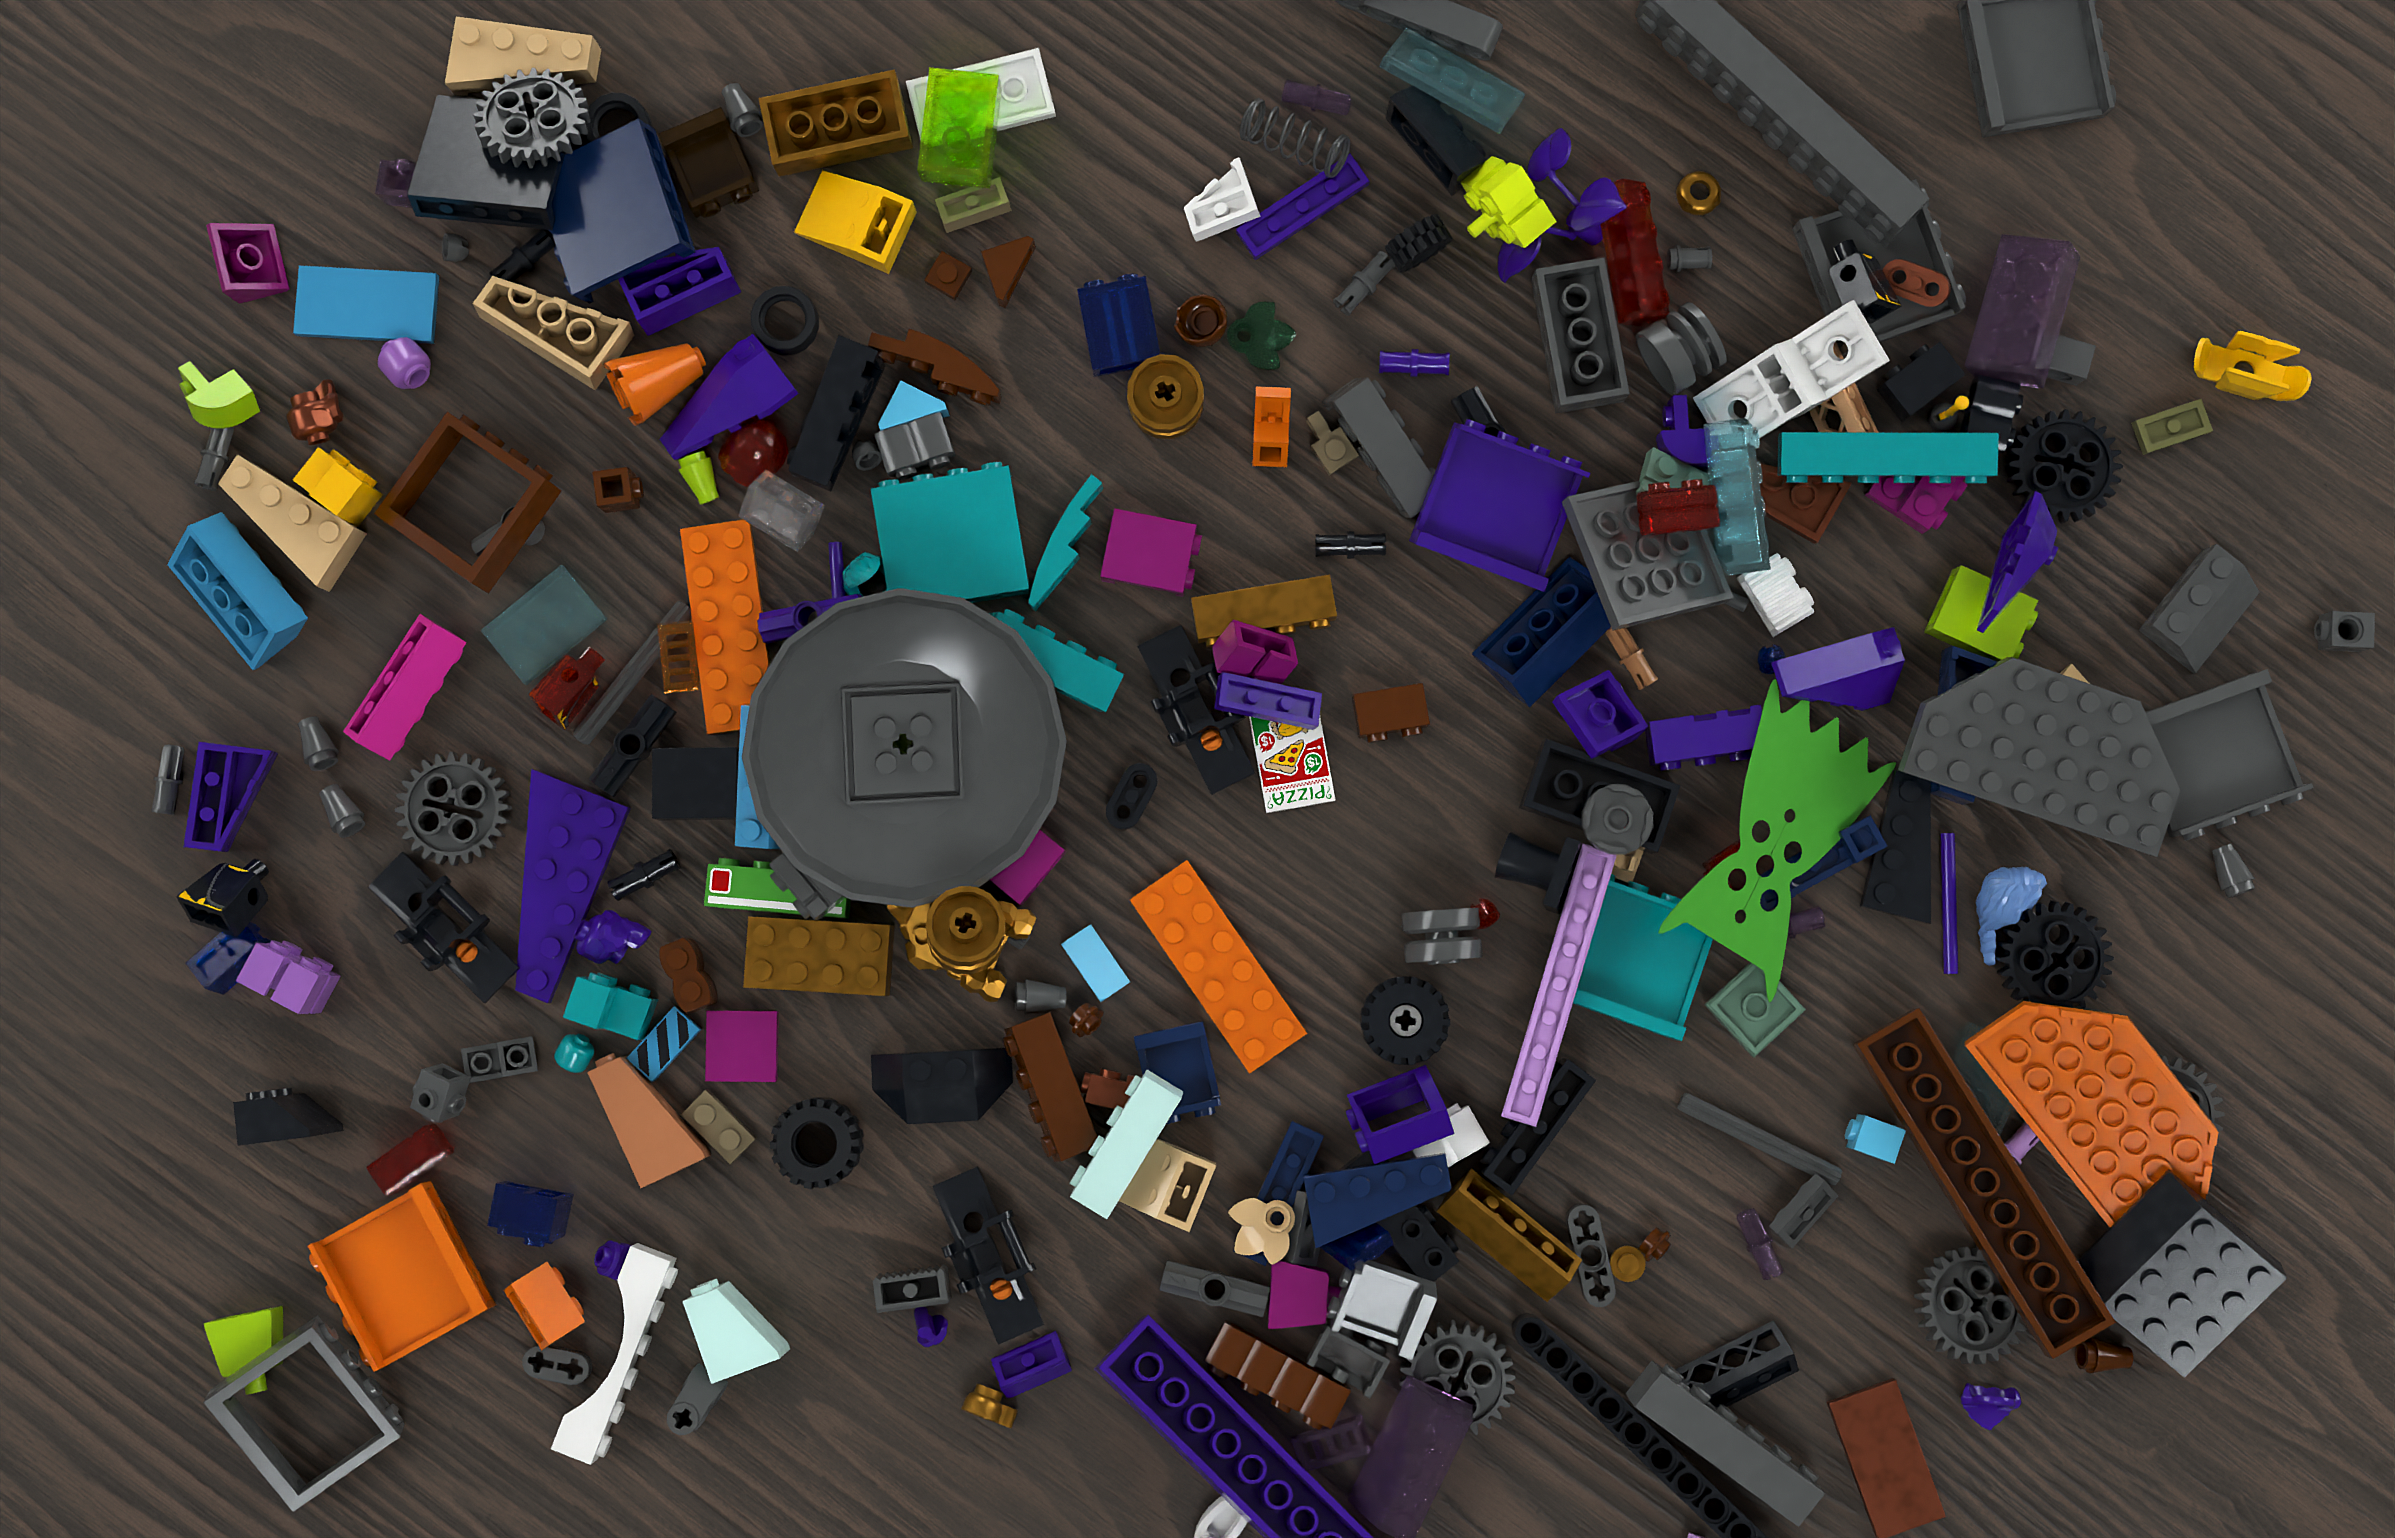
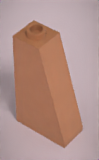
M612 1053L595 1061L597 1068L587 1073L640 1188L649 1186L711 1156L705 1144L648 1079L626 1059L627 1056L616 1058L615 1054Z

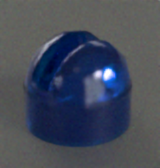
M1772 644V647L1766 648V646H1763L1759 650L1757 661L1762 673L1774 674L1771 662L1786 658L1785 652L1780 646Z

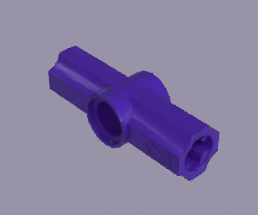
M853 594L818 602L802 601L793 607L759 613V619L757 620L759 633L766 644L784 641L808 624V618L812 612L816 611L818 617L836 603L859 598L862 595Z

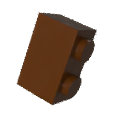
M1423 683L1357 693L1352 696L1358 738L1367 737L1368 743L1388 740V734L1401 732L1402 737L1423 734L1422 728L1430 725Z

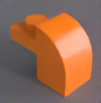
M1256 386L1252 466L1287 467L1291 388Z

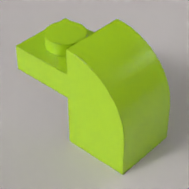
M191 361L178 367L183 380L179 386L186 396L185 399L192 417L198 423L210 428H229L244 422L260 412L252 389L234 369L209 383Z

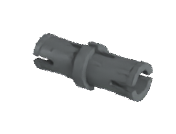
M1379 251L1361 272L1357 271L1352 276L1353 281L1338 297H1335L1333 303L1337 308L1349 299V302L1340 310L1343 314L1349 316L1367 295L1371 296L1377 290L1376 285L1395 267L1392 259L1379 267L1388 257L1386 253Z

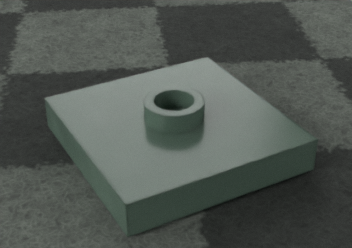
M1751 962L1704 1004L1751 1057L1759 1054L1806 1010L1780 981L1776 994L1769 1003L1764 971Z

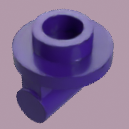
M609 1240L603 1246H600L594 1258L598 1274L617 1281L631 1245Z
M926 1307L915 1308L914 1318L918 1332V1342L923 1347L939 1344L947 1334V1319L940 1314L929 1315Z

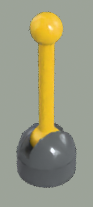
M1959 396L1956 398L1954 405L1949 403L1937 404L1928 414L1929 425L1938 432L1950 430L1958 421V410H1964L1969 406V399L1966 396Z

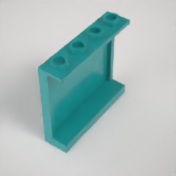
M1001 462L983 464L981 466L982 470L968 472L967 468H956L947 471V476L934 478L933 474H921L914 476L912 482L899 484L897 479L885 480L878 483L879 487L871 488L887 591L904 588L961 597L971 603L1031 593L1009 465L1002 466Z
M1611 874L1573 1004L1670 1039L1682 1041L1686 1031V1027H1683L1713 939L1688 923H1683L1670 931L1658 934L1663 921L1682 899L1662 893L1661 898L1647 894L1649 888L1644 885L1629 881L1628 886L1614 882L1616 876Z

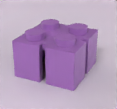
M271 940L270 943L255 944L236 981L263 996H266L270 988L275 991L270 999L297 1014H315L322 1012L341 976L331 971L333 965L318 957L310 959L300 955L303 949L295 944L284 940L282 943Z

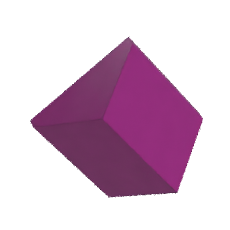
M209 223L206 225L221 289L224 294L240 304L289 290L274 224Z

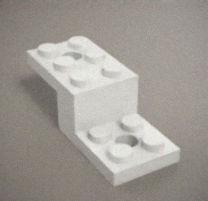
M1852 300L1792 339L1775 344L1693 397L1709 427L1717 428L1718 442L1726 456L1730 457L1787 421L1812 410L1890 360L1856 302ZM1837 340L1845 342L1848 347V354L1845 359H1840L1834 354L1833 346ZM1736 400L1744 402L1747 406L1745 418H1739L1734 413L1733 405Z

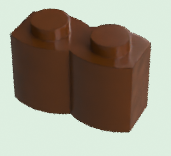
M681 938L660 947V962L666 974L673 980V994L680 1008L686 1013H694L716 1004L718 999L717 989L712 978L704 971V957L697 943L691 938Z

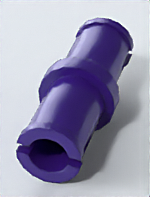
M1411 349V352L1380 351L1379 373H1411L1410 377H1417L1418 373L1449 375L1450 353H1418V349Z

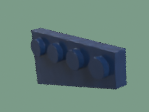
M1440 1153L1305 1175L1304 1182L1315 1248L1452 1190L1446 1154Z

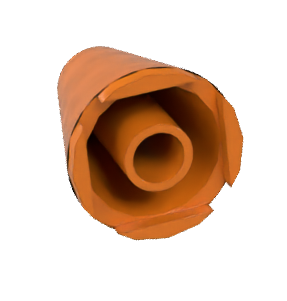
M688 343L611 359L603 365L604 368L611 370V372L606 374L610 386L622 409L630 407L634 415L628 418L636 426L645 422L703 375L702 367L706 366V362L697 346L692 348Z

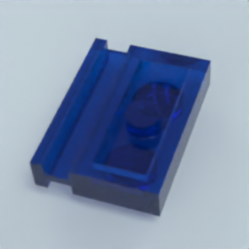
M1374 1223L1320 1246V1248L1352 1271L1355 1269V1262L1359 1260L1366 1262L1380 1257L1384 1250L1394 1245V1242L1387 1230Z

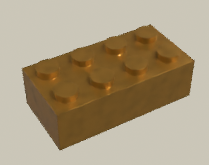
M895 69L759 98L772 165L779 177L913 148L901 88Z
M748 916L743 987L890 996L895 926Z

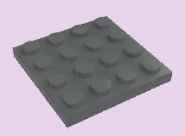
M1639 481L1568 496L1562 501L1612 631L1724 604L1734 598L1702 519L1695 524L1636 495V490L1640 486Z

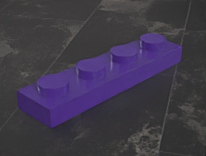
M1349 153L1342 169L1335 177H1326L1324 171L1259 213L1261 217L1250 220L1238 227L1236 234L1253 259L1257 260L1367 187L1370 181L1351 153ZM1338 161L1331 165L1330 173L1335 168Z

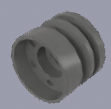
M1690 302L1680 306L1678 312L1672 311L1666 316L1668 327L1662 322L1656 321L1638 332L1635 336L1637 347L1647 368L1659 385L1670 395H1677L1696 382L1694 370L1699 375L1706 377L1712 372V368L1718 369L1727 362L1723 343L1715 328L1705 314Z

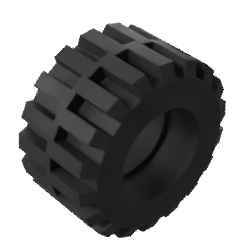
M818 1097L790 1106L786 1112L782 1113L778 1118L779 1122L777 1125L773 1126L771 1134H774L773 1140L770 1141V1149L774 1151L772 1160L774 1164L778 1163L781 1168L779 1170L783 1177L788 1176L791 1179L789 1182L795 1185H804V1188L808 1189L819 1187V1189L825 1188L847 1177L859 1163V1156L864 1148V1144H862V1137H864L863 1129H860L858 1126L860 1121L857 1116H853L849 1112L850 1108L837 1103V1100ZM811 1122L827 1124L833 1130L837 1139L835 1155L829 1161L822 1164H814L805 1159L798 1147V1136L801 1129Z

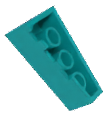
M1005 609L1004 613H989L1019 633L1052 679L1057 692L1099 712L1107 711L1124 676L1123 673L1116 670L1118 664L1102 656L1095 660L1085 655L1087 651L1085 647L1070 640L1067 641L1066 645L1055 640L1056 633L1043 626L1036 625V628L1033 629L1023 624L1025 618L1011 610Z

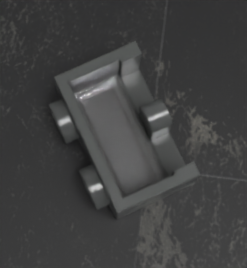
M1326 1322L1306 1358L1307 1364L1311 1367L1316 1365L1330 1373L1337 1381L1341 1383L1346 1382L1354 1386L1370 1399L1390 1363L1389 1357L1384 1354L1386 1348L1369 1338L1363 1343L1352 1337L1355 1331L1342 1326L1338 1333L1332 1332L1331 1325Z

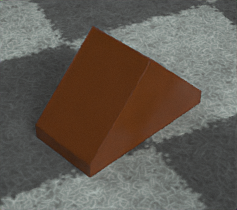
M1029 236L981 251L998 304L1003 308H1006L1036 248L1034 239Z

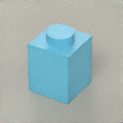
M1857 1114L1856 1119H1851L1847 1126L1845 1139L1848 1140L1846 1147L1895 1164L1906 1130L1866 1115Z

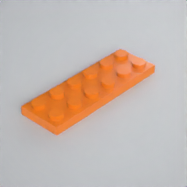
M749 519L680 529L705 722L709 736L740 731L741 705L750 704L753 691L770 665L768 644L763 642L758 630L757 620L759 619V613H763L752 525Z
M1188 860L1130 899L1137 912L1249 1074L1307 1034Z

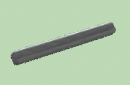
M682 601L675 603L574 730L573 736L585 745L592 742L691 617L689 606Z
M1684 1093L1679 1101L1678 1109L1801 1171L1812 1176L1816 1173L1830 1185H1836L1841 1178V1168L1689 1093Z

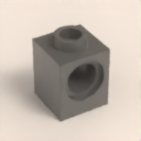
M2055 334L2045 343L2042 342L2037 350L2035 362L2039 363L2036 374L2077 386L2087 379L2096 346Z
M2331 611L2319 615V620H2317L2314 628V636L2318 641V650L2362 652L2374 648L2375 613ZM2340 623L2347 629L2348 635L2346 640L2338 633Z

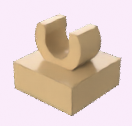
M1637 849L1624 855H1617L1611 873L1616 876L1615 879L1627 884L1629 881L1633 882L1644 851Z

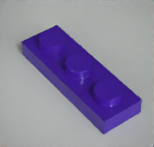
M1222 672L1218 676L1214 709L1314 730L1319 726L1322 693Z

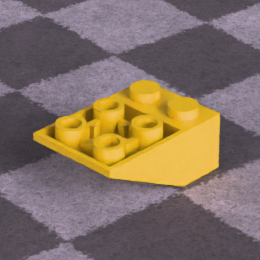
M822 170L794 233L889 274L917 211L913 201L879 186Z

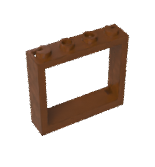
M447 412L374 514L470 583L489 594L562 490L549 482L553 475L539 465H536L533 470L526 466L529 459L517 450L511 448L507 453L501 449L505 443L489 431L484 436L479 434L477 431L481 426L464 414L460 419H457ZM463 436L532 482L473 565L405 518Z

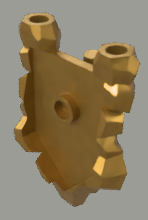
M999 901L998 903L1001 905L1005 917V943L1008 937L1027 939L1036 921L1035 915L1028 909H1017L1013 903ZM933 902L913 908L887 904L888 911L899 922V928L905 939L910 940L905 944L907 960L919 970L932 969L937 971L944 969L951 978L961 980L960 985L968 992L979 993L988 1002H997L1007 979L999 971L994 970L997 961L986 970L974 974H956L943 968L932 956L927 942L926 921L927 913ZM964 928L960 932L967 933L969 928Z

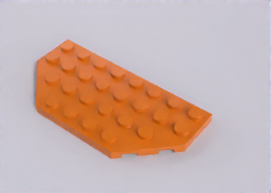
M2023 1001L1964 1041L1966 1048L2109 1227L2167 1170H2170L2206 1200L2213 1168L2214 1148L2217 1145L2219 1132L2128 1016Z

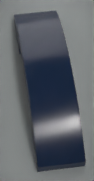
M1871 815L1839 831L1841 839L1815 865L1791 881V899L1835 873L1887 847ZM1802 851L1787 858L1786 861L1788 863H1796L1800 859ZM1774 866L1759 875L1761 877L1769 876L1773 872ZM1772 889L1766 890L1760 899L1761 907L1768 912L1778 904V895Z

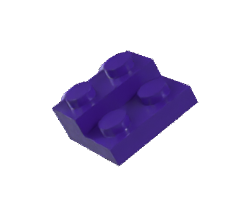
M1609 670L1557 695L1552 701L1591 759L1609 750L1613 752L1636 740L1649 727L1643 719L1641 712L1635 708L1621 684L1616 681Z

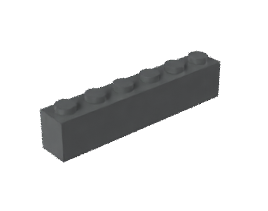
M1651 1361L1626 1392V1396L1633 1406L1799 1527L1825 1494L1816 1483L1819 1477L1804 1464H1801L1799 1468L1790 1462L1792 1457L1777 1444H1774L1772 1448L1763 1442L1765 1437L1750 1424L1745 1428L1736 1422L1738 1417L1727 1407L1720 1404L1716 1408L1708 1402L1711 1397L1700 1387L1693 1384L1689 1388L1681 1381L1684 1377L1673 1367L1666 1364L1662 1368L1654 1361Z

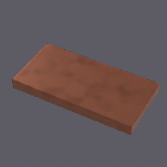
M1889 1379L1827 1402L1876 1538H1888L1946 1517L1895 1379Z

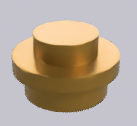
M1632 1246L1617 1248L1609 1260L1612 1274L1624 1282L1637 1280L1645 1270L1643 1254Z

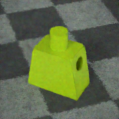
M282 1306L218 1318L204 1323L208 1340L223 1378L229 1377L283 1339ZM283 1360L276 1364L274 1367L281 1365L283 1363ZM265 1373L244 1387L246 1395L268 1390Z

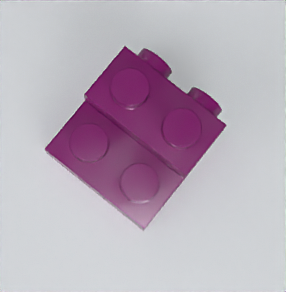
M1879 476V483H1872L1865 496L1923 534L1931 527L1935 530L1939 528L1948 515V512L1943 510L1950 499L1956 502L1968 484L1963 482L1965 477H1951V483H1929V477L1915 476V483H1893V476Z

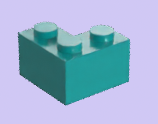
M590 972L588 977L576 978L563 1018L594 1029H607L635 1040H643L659 999L650 997L651 990L631 984L629 989L616 985L618 979L600 972L597 974Z

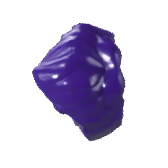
M1966 1383L1961 1395V1404L1968 1412L1969 1417L1987 1430H1992L2005 1416L2009 1415L2011 1410L2019 1408L2022 1403L2019 1392L2013 1387L2006 1389L1996 1387L1984 1388Z

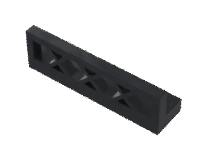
M1773 1320L1675 1370L1684 1377L1681 1381L1689 1388L1693 1384L1700 1387L1711 1397L1708 1402L1718 1408L1720 1404L1728 1407L1798 1372L1799 1368L1794 1352ZM1770 1335H1773L1779 1344L1778 1347L1768 1352L1756 1349L1758 1342ZM1734 1353L1746 1355L1744 1364L1736 1368L1725 1366L1728 1356ZM1702 1369L1715 1371L1712 1380L1704 1384L1693 1381L1695 1373Z

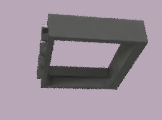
M318 1315L210 1389L203 1402L293 1512L401 1436L405 1425L404 1420L398 1414L399 1408L395 1404L390 1405L382 1396V1388L377 1380L372 1376H366L360 1368L361 1364L356 1354L350 1349L345 1350L337 1340L339 1336L335 1328L332 1327L330 1329ZM310 1341L382 1432L306 1484L233 1394Z

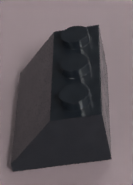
M1419 82L1390 97L1386 120L1450 195L1453 196L1463 188L1460 182L1486 161L1484 158L1486 154L1477 141L1472 140L1470 142L1462 132L1464 129L1460 121L1453 114L1448 116L1440 107L1441 101L1437 94L1430 88L1426 90Z
M292 1088L245 1093L246 1101L233 1102L238 1146L344 1131L343 1124L305 1093L292 1095Z

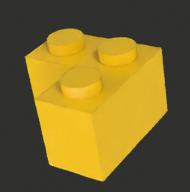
M318 447L293 479L294 482L309 492L313 499L339 518L356 527L361 524L383 496L381 492L374 488L377 484L375 479L352 465L346 457L335 449L328 453Z

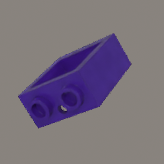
M1426 1065L1347 1094L1351 1109L1345 1111L1353 1131L1356 1129L1360 1130L1355 1132V1136L1361 1152L1369 1151L1374 1164L1455 1134L1447 1108ZM1420 1101H1424L1428 1112L1375 1132H1371L1367 1123L1370 1120Z

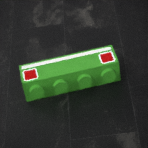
M719 858L718 865L708 864L704 906L801 915L792 904L796 897L789 889L783 892L771 879L770 875L774 872L769 866L771 862L754 861L752 868L740 867V860ZM845 898L823 917L849 919L851 900Z

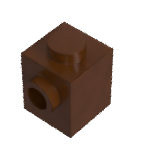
M628 467L592 472L596 504L602 511L610 513L640 508L639 498L644 497L642 480L640 477H636V474Z

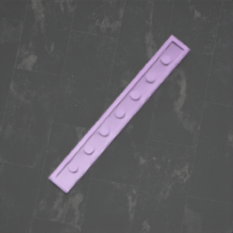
M1582 844L1501 1115L1504 1118L1534 1127L1537 1126L1617 856L1608 855L1587 844Z

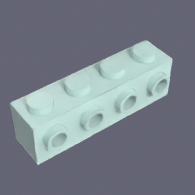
M1149 1070L1145 1071L1142 1078L1137 1075L1134 1076L1125 1091V1094L1130 1096L1123 1108L1118 1105L1115 1107L1106 1124L1111 1126L1106 1137L1103 1138L1098 1135L1088 1152L1093 1158L1087 1168L1080 1165L1069 1183L1074 1186L1070 1197L1105 1219H1108L1183 1095L1182 1090Z

